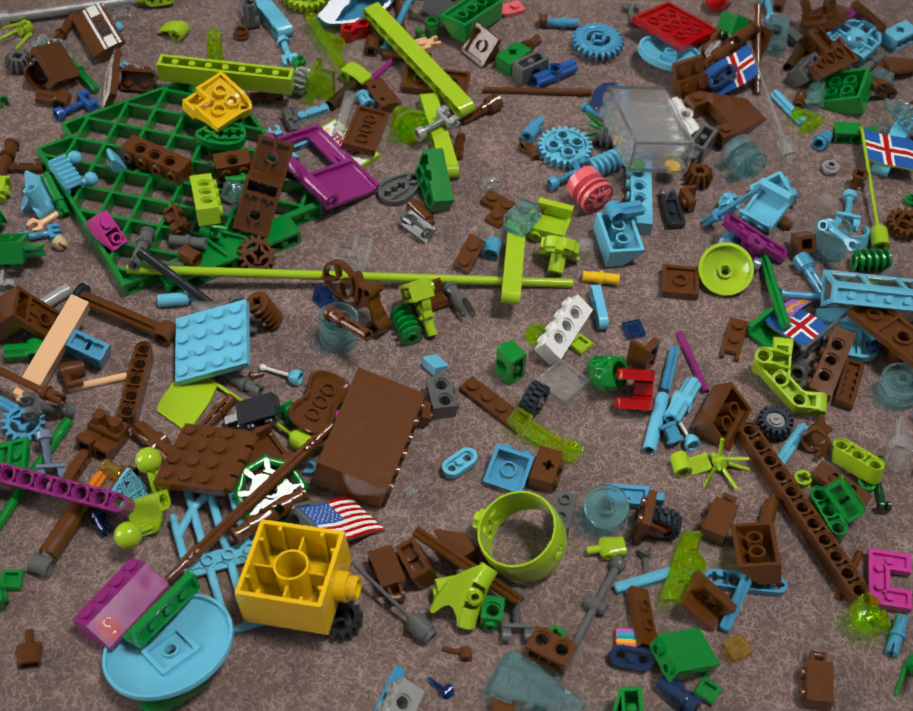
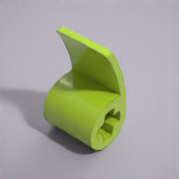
M170 21L163 24L156 34L168 32L172 40L181 42L189 33L190 28L183 21Z
M349 62L338 71L339 78L346 83L351 78H354L363 85L364 81L372 78L370 72L354 62Z
M678 451L669 458L676 477L697 475L712 469L706 452L688 458L685 451Z

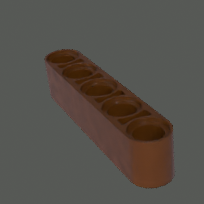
M147 341L138 342L134 347L118 407L119 417L122 418L123 422L129 424L130 428H133L134 424L139 421L154 362L152 345Z

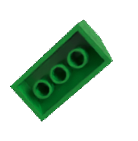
M461 0L441 13L439 18L451 37L465 43L476 23H480L487 28L502 18L503 0Z

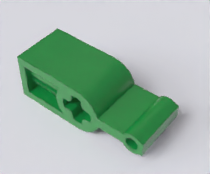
M834 122L832 128L834 134L833 143L861 144L862 137L859 127L862 125L857 122ZM875 126L865 127L867 130L877 132Z

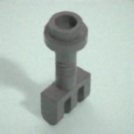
M629 3L628 7H626V4H622L623 14H629L628 25L636 28L637 25L631 21L635 13H639L638 3H634V7H632V3Z

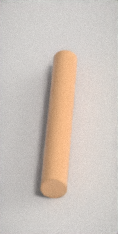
M124 372L83 381L84 385L68 389L70 393L124 381L127 375Z

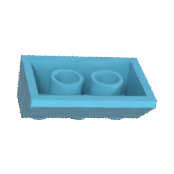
M606 212L596 214L593 230L606 267L624 266L645 252L633 217L626 218L619 224H613Z

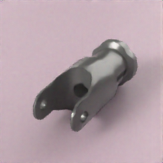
M450 281L442 287V292L448 296L451 305L461 317H465L467 312L471 317L475 316V309L464 293L458 290L455 281Z

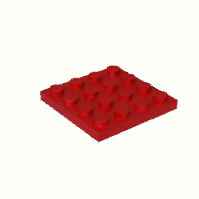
M669 1L634 15L631 21L637 27L645 29L651 35L657 36L663 42L671 44L679 51H684L709 39L711 34L717 31L712 25Z

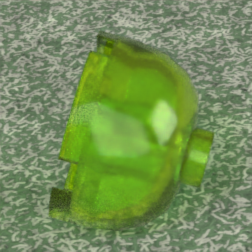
M864 593L854 599L849 606V626L853 631L862 636L873 638L882 635L890 629L891 623L886 609H880L878 604L881 602L873 594Z

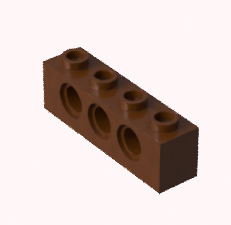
M134 134L120 147L124 161L152 172L157 176H161L170 182L182 185L193 173L191 159Z
M834 326L832 332L828 331L824 342H827L826 347L822 346L818 357L821 358L820 362H815L811 371L815 374L813 378H808L805 388H808L810 392L826 393L827 404L856 337L855 333L838 326Z

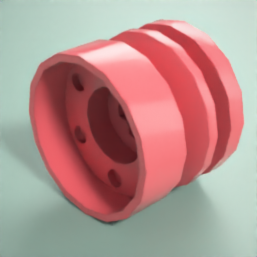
M585 166L571 176L566 185L568 194L577 201L578 205L586 213H592L603 208L611 200L614 190L610 183L593 166Z

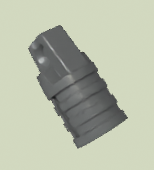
M293 106L285 107L281 115L289 131L294 132L302 129L296 109Z

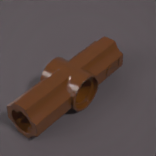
M145 421L136 422L131 429V435L141 442L144 448L152 447L157 449L162 456V462L165 461L173 445L163 432H156Z

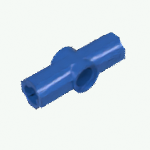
M573 58L560 64L556 62L550 63L547 69L531 75L532 86L539 88L549 83H559L561 78L577 72L578 66Z

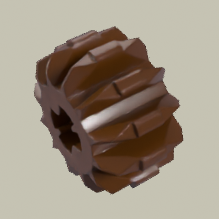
M693 162L684 171L685 184H689V186L695 184L697 189L701 188L702 190L705 187L709 188L711 181H713L712 168L708 167L707 164H701V162L699 164Z

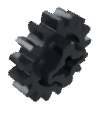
M350 600L347 603L339 602L329 635L324 634V638L327 639L329 636H332L333 642L337 638L344 642V637L347 636L349 639H352L353 632L358 634L359 627L363 625V611H360V605H354V601ZM350 613L353 614L354 620H351Z

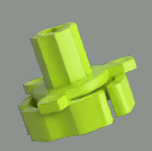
M547 235L541 238L540 250H537V254L539 256H550L548 273L563 275L566 259L573 262L580 261V257H577L580 243L570 238Z

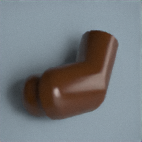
M525 141L518 143L520 152L530 155L532 161L539 160L540 156L533 144Z

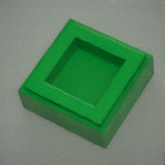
M2 569L0 583L3 590L21 592L25 571Z
M703 676L693 693L700 697L705 704L712 707L722 692L723 687Z

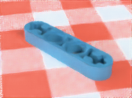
M709 569L705 573V576L711 581V576H715L717 581L713 583L722 591L735 592L737 586L729 582V579L736 578L740 581L743 575L739 571ZM723 577H726L725 584H723ZM781 577V583L778 584L780 590H777L774 584H768V589H765L766 584H761V588L750 586L747 594L781 597L785 594L788 585L786 580Z

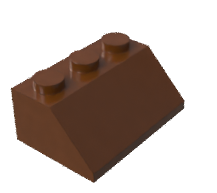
M732 382L714 385L691 427L700 439L718 447L720 439L724 438L723 449L731 451L740 433L741 426L748 419L752 408Z
M773 521L731 524L738 570L759 585L781 583L782 564Z

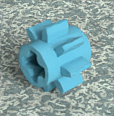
M723 193V196L718 201L720 210L739 199V197L735 193ZM740 204L735 208L731 209L729 212L736 213V210L739 209Z

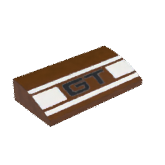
M102 3L95 4L72 18L93 57L100 63L107 61L112 56L115 48L120 49L126 43Z

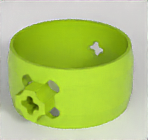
M514 491L504 494L495 499L486 510L481 508L480 511H476L473 517L472 527L478 531V541L482 554L499 574L510 580L532 582L542 579L558 567L565 555L567 534L564 522L553 505L535 493ZM528 509L542 510L553 516L554 531L546 549L538 557L519 565H506L494 560L492 552L493 539L500 525L508 517Z

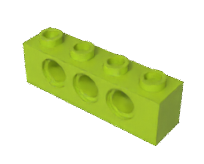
M211 173L190 176L198 225L204 226L221 223L220 216H223V208L216 179H212Z

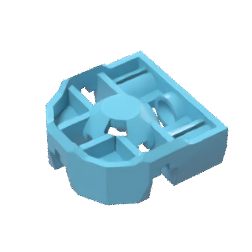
M847 20L841 26L827 32L833 42L839 35L860 59L854 64L857 68L865 64L867 59L872 57L873 54L876 55L881 44L882 35L875 25L866 20ZM869 28V32L865 33L864 29L867 30Z

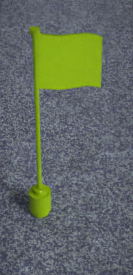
M212 378L178 386L174 380L162 396L156 411L182 429L185 423L196 424L209 406L217 387L225 393L235 396L237 401H242L243 399ZM278 422L274 424L289 434V445L296 450L312 436L301 429L291 432ZM319 446L309 456L314 455Z

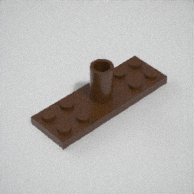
M854 306L848 310L847 316L888 348L885 362L888 366L901 368L905 362L913 369V325L891 309Z

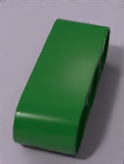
M815 486L811 489L808 500L835 539L841 544L848 531V526L839 510L824 491V487Z

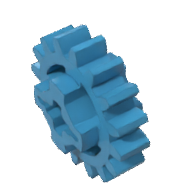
M15 403L14 409L8 407V413L3 412L2 414L3 419L0 421L1 426H3L1 427L2 433H6L7 440L11 437L12 440L28 437L32 444V439L36 440V432L46 428L45 415L42 414L39 421H26L23 418V413H26L25 407L27 406H19Z

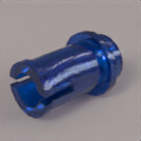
M96 510L90 515V522L96 526L101 537L104 538L108 536L104 530L105 528L109 534H112L114 530L105 518V512Z

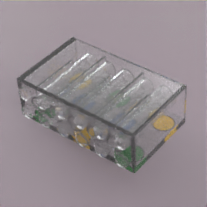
M607 86V90L603 94V106L600 108L599 113L627 172L687 173L695 142L667 90L663 87Z

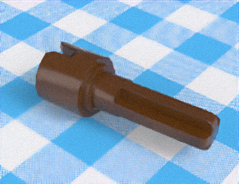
M493 93L483 99V104L476 107L474 112L459 119V121L464 125L487 112L490 114L503 108L501 97Z

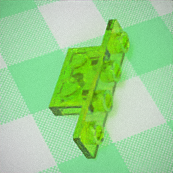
M684 531L682 533L660 597L663 602H680L693 572L699 570L703 573L705 571L706 562L698 551L703 536L701 531Z

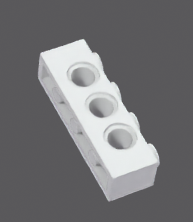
M578 294L572 298L567 297L562 302V308L554 314V320L546 326V332L537 340L538 344L534 350L549 365L561 360L593 310Z

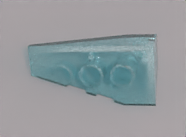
M511 650L498 661L485 689V694L511 704L513 700L523 702L525 707L533 708V705L546 707L547 711H582L586 706L583 700L531 659Z

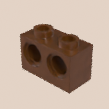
M413 536L395 547L411 579L420 590L435 582V579H438L422 547Z
M537 625L525 645L524 657L564 676L575 656L577 644L567 637L555 634L549 628H542ZM538 642H543V643H545L546 645L541 646V645H538L537 643H538ZM557 652H564L566 655H559Z

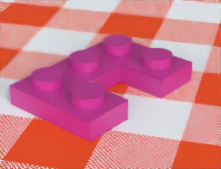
M869 548L867 551V585L870 592L867 597V607L910 613L912 610V591L890 587V574L909 577L911 574V554Z

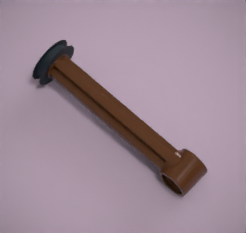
M80 283L72 293V295L88 301L91 310L152 335L153 339L160 345L168 347L176 337V324L172 321L164 320L163 322H157L91 293L90 286L85 285V283Z

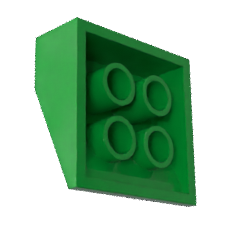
M870 67L840 71L820 81L811 104L846 115L865 113L872 92L870 85L874 81Z

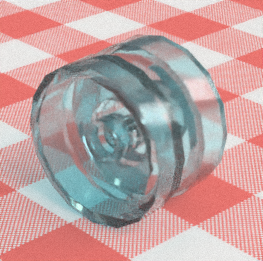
M896 362L889 364L881 374L875 389L876 397L886 408L894 411H906L913 408V369L906 363Z
M600 484L593 487L584 499V519L587 526L601 535H613L620 532L629 518V500L626 494L619 487L611 484Z

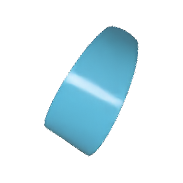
M863 226L864 235H847L852 239L860 241L861 244L852 243L854 249H862L869 244L870 229L867 226Z

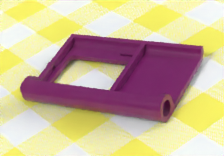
M319 124L281 136H277L273 132L266 134V136L292 144L302 140H309L333 164L309 172L292 155L287 170L325 209H331L372 194L380 186ZM270 152L276 159L278 158L275 152Z

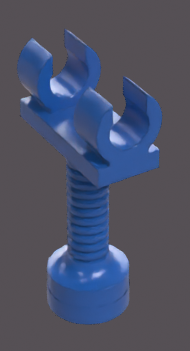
M84 89L80 93H76L77 103L63 109L57 107L52 112L55 119L60 122L66 119L65 115L82 107L89 113L101 107L98 104L100 101L96 98L91 99L92 97L89 95L91 92Z

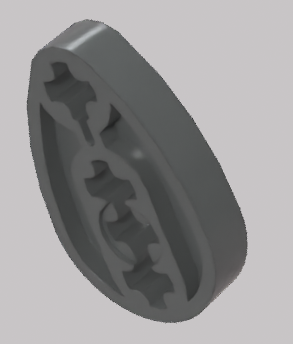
M415 172L398 174L382 181L378 188V199L386 206L399 207L413 199L420 190Z

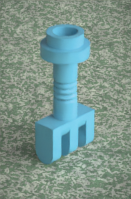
M281 35L278 37L277 44L283 48L285 55H281V61L285 67L287 66V61L292 65L291 60L295 59L298 55L297 52L291 53L288 46L290 44L289 38Z

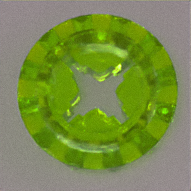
M535 322L532 326L529 325L525 333L527 342L536 347L538 344L537 340L541 336L537 332L539 331L541 334H544L547 325H544L543 322L541 324Z

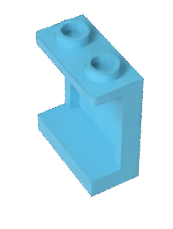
M762 178L759 185L764 189L755 194L744 209L740 208L739 215L741 220L747 224H753L760 232L770 234L794 202L793 193Z

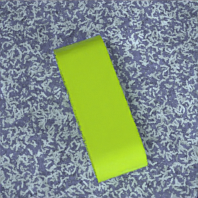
M845 438L834 439L830 459L833 463L867 483L878 484L882 481L885 463L882 459Z

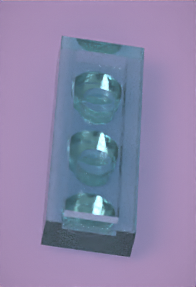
M814 77L809 80L805 102L806 109L823 107L828 78L820 82Z

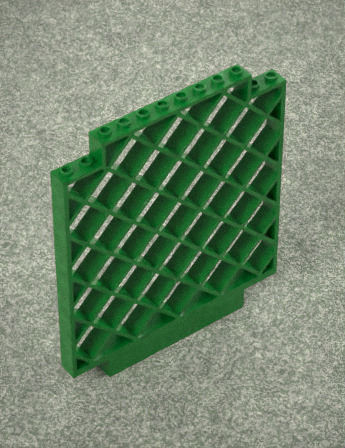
M173 82L63 122L61 127L64 138L36 148L40 162L43 163L46 172H51L61 195L67 200V205L125 297L158 283L161 284L166 293L185 291L165 275L127 274L126 268L117 266L121 256L132 257L136 245L128 242L133 233L139 234L140 229L145 226L153 228L156 232V237L152 241L151 248L147 250L159 260L181 261L178 259V253L158 249L162 240H168L169 235L173 234L169 226L170 224L164 216L165 208L172 205L168 201L151 198L155 189L174 193L171 201L176 206L178 204L184 211L183 217L193 220L190 228L191 236L203 238L199 234L201 226L198 225L195 207L180 203L184 195L193 197L190 176L211 173L212 177L217 180L215 169H213L214 164L201 161L204 153L213 155L228 151L204 147L196 142V137L183 135L186 128L198 130L208 125L197 118L193 120L185 111L181 113L165 110L168 103L182 105V100L195 93L196 89L191 84ZM252 113L240 122L246 130L248 140L258 141L260 134H267ZM129 117L147 120L144 127L126 124ZM158 122L176 125L172 133L154 129ZM90 131L108 134L104 142L86 139ZM134 134L152 143L166 145L165 148L173 152L176 148L195 151L191 158L193 173L182 185L170 182L154 173L147 174L133 171L135 165L126 161L124 164L127 169L114 173L111 166L104 165L108 158L106 150L110 148L122 158L120 148L122 145L115 143L119 136L130 138ZM248 148L252 162L255 149ZM71 151L97 154L93 163L81 161L79 164L73 165L76 172L78 171L82 175H85L87 172H94L98 178L115 182L111 190L88 185L81 188L79 185L72 188L71 193L68 194L50 170L48 162L63 153L68 157ZM270 152L267 154L269 161L274 162L277 160ZM288 171L282 191L299 194L303 198L300 204L282 200L278 201L275 213L282 215L273 218L266 241L267 243H273L271 249H276L273 254L300 244L301 231L297 226L323 216L322 205ZM217 180L221 202L234 206L230 214L223 213V216H220L221 223L216 225L227 226L229 229L226 231L232 232L233 229H236L232 228L243 187L240 192L222 189L220 187L223 181ZM126 183L144 187L140 196L123 193L122 190ZM85 199L104 202L99 212L81 208ZM114 205L133 208L129 218L110 213ZM106 210L128 240L115 251H111L95 239L85 224L89 219ZM144 211L163 214L159 224L141 221L140 218ZM186 231L183 233L182 236H186V234L189 235V233ZM241 231L238 233L247 236L248 240L251 235H253L254 238L258 236L256 234L249 233L246 231ZM225 234L211 239L226 251L228 256L220 253L209 243L206 250L197 249V251L203 254L202 262L198 267L240 268L242 262L237 261L241 254L236 252L241 250L238 245L243 243L244 239ZM254 244L248 245L246 249L254 248ZM143 260L141 265H147V262ZM181 261V263H183L184 266H190L185 262ZM182 276L195 287L218 278L211 276Z

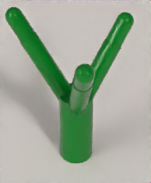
M586 111L585 114L593 121H586V124L601 129L603 125ZM597 130L586 133L585 137L596 134Z

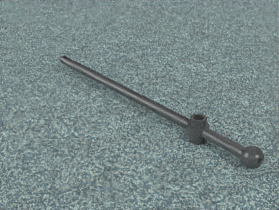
M615 556L610 560L609 565L611 569L597 595L594 597L588 595L585 599L583 607L589 610L572 640L577 644L576 651L595 615L599 613L604 616L608 609V603L603 602L618 572H622L626 567V561L621 556ZM555 672L535 711L546 710L563 675Z

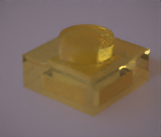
M742 633L726 639L722 643L724 650L733 663L751 656L753 653L752 648Z

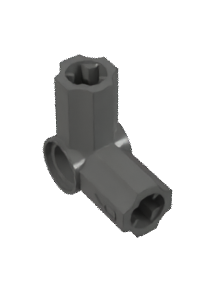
M243 0L238 5L243 26L247 29L260 27L256 0Z

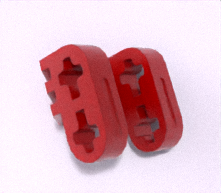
M617 368V378L633 380L634 390L632 398L615 397L614 407L653 410L652 397L656 371Z

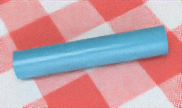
M658 392L656 394L642 448L643 453H646L647 447L652 448L651 455L656 453L661 434L660 426L663 425V417L669 401V395L665 392Z

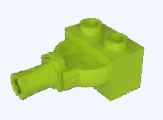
M424 278L398 286L403 303H413L419 315L417 319L423 323L426 337L438 334L433 320L436 314L432 312L430 297L435 296L433 281H430V278Z

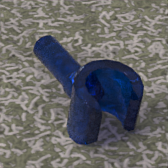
M430 676L427 677L426 681L439 691L443 699L447 700L455 695L453 692L455 689L451 683L442 686Z

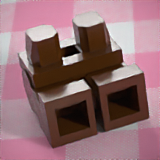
M98 408L92 414V419L87 424L88 428L83 433L79 432L75 437L77 449L89 450L92 452V455L95 454L96 458L111 464L120 452V449L129 440L130 432L128 430L130 426L123 422L122 418L110 416L105 413V410Z

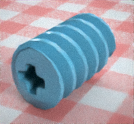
M614 148L587 159L585 164L586 166L595 167L604 176L605 173L609 174L611 171H616V168H622L624 155L619 148Z

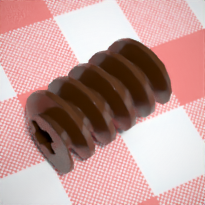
M260 291L248 296L249 311L257 321L268 331L278 328L283 320V314L268 295Z

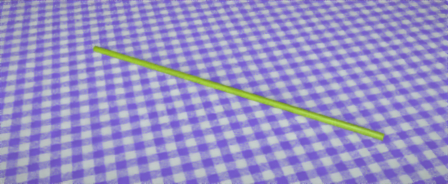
M128 264L126 266L127 274L163 275L151 265H141L138 271L136 269L135 271L131 270ZM168 266L180 276L323 280V271ZM329 271L330 275L336 276L335 271ZM342 271L343 276L340 277V280L345 277L349 278L347 273ZM362 272L364 279L370 282L409 283L424 278H430V280L440 278L441 284L455 281L456 284L502 286L503 282L502 276ZM522 277L521 286L573 288V279Z

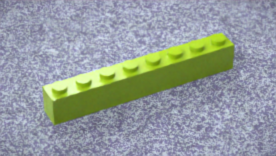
M160 54L157 62V72L160 81L200 85L222 71L242 90L292 95L295 85L294 68Z

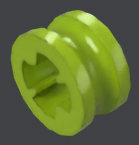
M798 470L794 474L793 478L802 490L809 488L812 477L808 471ZM802 477L805 478L804 482H801L799 480Z

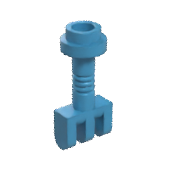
M58 223L48 224L45 231L29 233L30 240L49 237L50 242L56 236L62 235ZM23 230L20 233H28V230Z

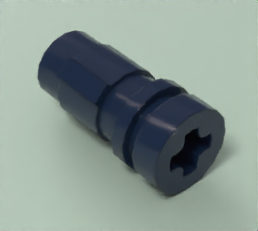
M663 675L656 683L655 688L671 702L675 703L680 711H698L703 703V700L694 695L691 690L687 691L685 685L678 679L669 683L665 675Z

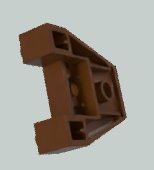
M698 91L685 97L684 105L693 111L694 119L710 114L719 124L714 127L719 129L715 143L719 151L735 146L766 120L747 98Z

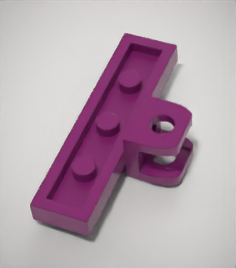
M729 211L724 216L721 226L728 232L737 235L743 241L740 246L749 252L752 260L761 251L773 261H777L780 264L784 262L788 251L786 248Z

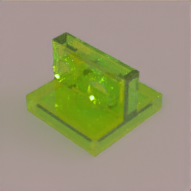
M320 58L315 60L305 78L307 104L313 105L317 97L329 99L335 94V72L324 69L323 59Z

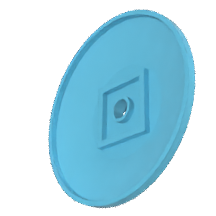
M196 593L142 649L124 639L113 650L104 648L102 667L109 684L123 696L142 701L172 698L197 687L218 670L231 650L234 639V626L231 616L219 601Z

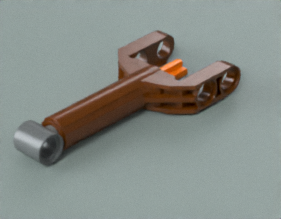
M81 449L63 474V478L80 482L79 478L92 460V452ZM131 465L123 468L109 490L114 487L126 468H130L137 477L139 469ZM102 471L96 472L88 485L101 488L107 479V475H104ZM87 491L84 492L82 498H84L87 495ZM106 496L101 499V503L105 501ZM71 502L39 548V553L34 552L28 559L27 569L39 575L50 577L55 570L56 561L89 512L100 509Z

